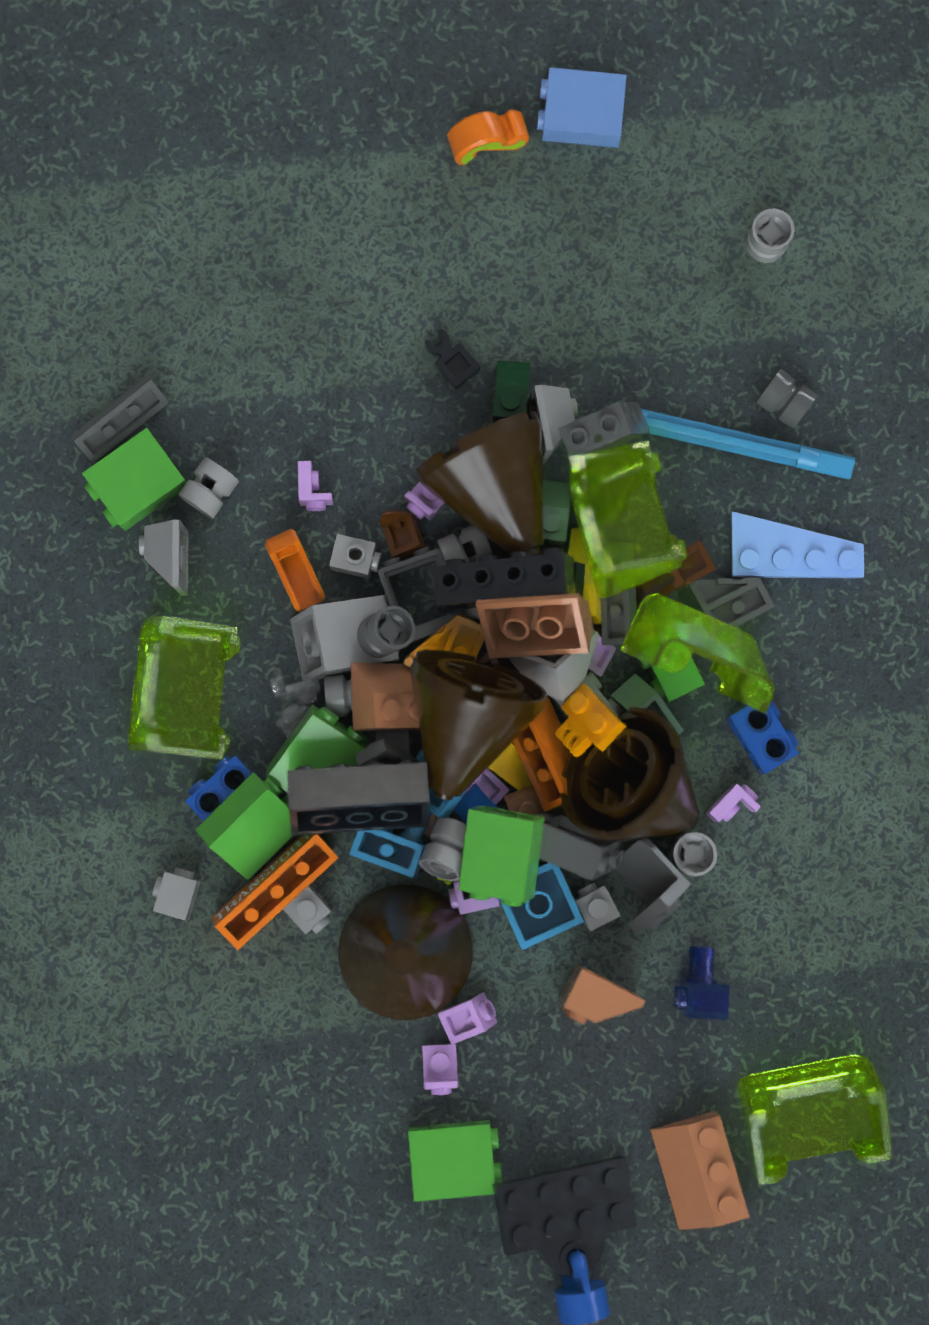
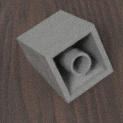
M386 595L312 605L290 619L303 683L324 679L325 676L351 673V663L353 662L393 663L399 660L398 654L400 650L382 658L372 657L363 651L357 639L358 628L361 622L381 609L389 607Z

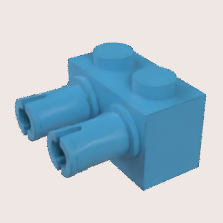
M429 811L428 821H429L430 815H432V812H431V811ZM426 827L404 828L403 833L399 832V835L393 833V829L357 831L349 855L415 878L420 871L419 861L426 847L425 841L422 840Z

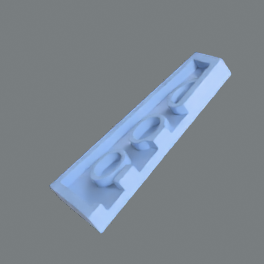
M731 512V578L864 577V544Z

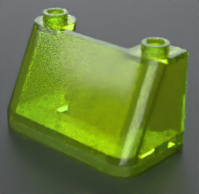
M648 440L569 456L570 497L598 599L613 597L676 570L682 566V560L687 559L683 539L677 540L676 535L670 534L655 483L656 472L661 471L658 453L651 451Z
M650 594L642 600L620 651L672 673L679 672L685 668L692 653H696L713 661L709 671L718 676L721 685L718 686L716 692L765 714L767 713L774 696V685L757 642L751 634L661 594Z
M162 615L144 621L139 638L128 732V747L130 751L224 760V754L229 749L230 738L228 734H225L224 728L219 726L225 663L231 660L233 655H237L240 650L241 640L240 636L237 635L238 627Z
M849 1055L751 1074L743 1077L737 1083L754 1175L758 1185L777 1183L788 1174L787 1162L850 1149H852L857 1159L867 1164H875L880 1161L893 1159L886 1090L871 1061L864 1056Z

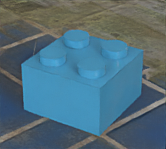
M549 862L538 866L535 896L533 899L522 903L520 907L507 906L501 903L521 950L584 922L560 867Z

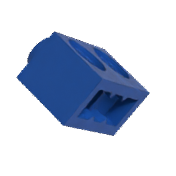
M764 696L726 718L759 775L768 773L799 754L796 746L799 745L796 737L789 728L784 730L778 720L781 717L780 711L772 700L767 701ZM751 711H756L762 715L764 723L760 729L750 726L748 716ZM769 740H775L781 746V753L777 758L769 756L766 752V743Z
M226 756L213 768L215 774L208 781L205 782L201 779L189 789L188 793L191 796L185 802L202 821L213 813L207 812L203 807V799L206 795L210 793L216 794L219 798L220 806L236 790L231 789L228 785L227 779L229 774L233 771H241L245 781L253 773L239 757L234 756L230 759Z

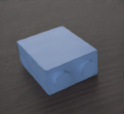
M549 67L548 79H542L540 99H546L545 110H539L537 130H543L542 141L619 148L627 75Z

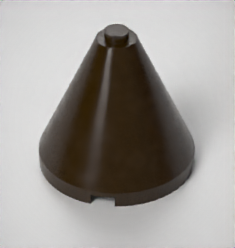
M535 411L530 413L532 416L530 419L526 412L477 430L456 441L457 446L446 453L437 452L424 461L415 471L422 486L509 555L513 552H529L530 556L538 555L541 553L539 547L544 544L542 424Z
M422 650L416 653L410 672L425 762H427L429 787L434 790L435 796L445 800H453L454 797L461 796L543 711L547 692L531 678L501 664L495 663L494 668L474 662L476 656L447 650Z
M629 707V713L617 716L625 724L626 728L604 751L592 743L579 757H574L570 752L562 774L567 779V795L562 793L561 800L568 818L585 833L599 839L615 840L685 834L696 826L699 819V810L680 737L675 728L656 712L641 707Z
M410 884L386 887L362 900L346 920L341 932L338 948L340 970L350 992L362 1005L372 1012L395 1020L421 1019L437 1013L450 1004L467 981L473 957L469 928L463 916L460 915L457 908L452 909L451 902L441 894L426 887Z

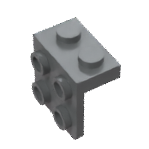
M641 837L623 854L620 865L615 869L647 905L628 924L637 935L647 926L653 930L666 917L670 916L683 903L679 897L692 885L683 876L682 872L646 837Z

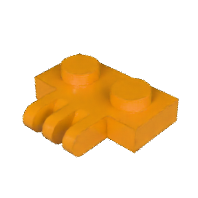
M582 683L561 706L569 717L557 729L556 736L560 741H563L567 749H570L574 757H579L592 743L604 751L626 726L589 686Z

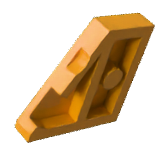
M457 613L408 654L403 664L411 667L418 651L431 649L459 652L477 657L484 641L480 622Z

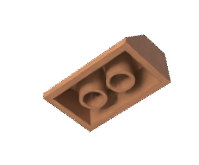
M579 594L476 601L489 659L589 653L594 627L589 603Z
M351 663L353 731H420L410 672L411 667L404 664Z
M577 963L558 998L563 1005L562 1010L566 1013V1016L584 1025L587 1019L597 1023L641 1008L645 1003V1000L636 993Z
M716 1111L650 1129L679 1230L718 1227L749 1218L721 1117Z

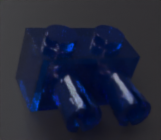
M690 946L689 976H685V979H680V986H674L673 993L674 1007H677L679 1013L686 1018L728 1020L729 985L714 979V948Z

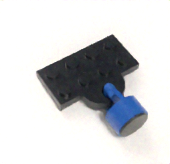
M618 1156L493 1184L504 1254L511 1256L537 1249L540 1259L550 1269L561 1275L562 1285L554 1290L559 1322L563 1325H595L606 1320L610 1315L605 1282L602 1280H589L588 1276L589 1271L599 1262L604 1251L605 1233L637 1226L626 1158Z

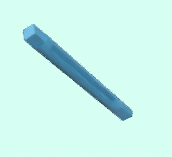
M641 409L650 431L649 434L848 480L852 476L855 457Z

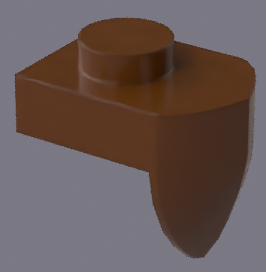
M390 509L383 512L380 517V526L383 528L392 558L400 557L402 559L413 554L414 551L425 547L415 515L402 509Z

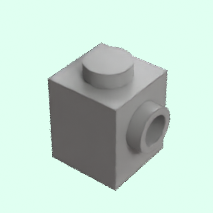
M337 534L329 567L332 571L370 579L371 571L377 572L379 568L381 553L376 552L377 546L375 542Z
M175 867L174 873L164 872L163 877L158 876L153 889V896L157 897L153 911L182 920H190L201 883L200 880L193 879L195 872Z
M594 882L577 891L579 897L574 900L588 931L591 932L620 917L605 885L597 887Z
M308 886L283 909L305 935L311 930L315 934L319 933L331 922L328 915L333 911L312 886Z

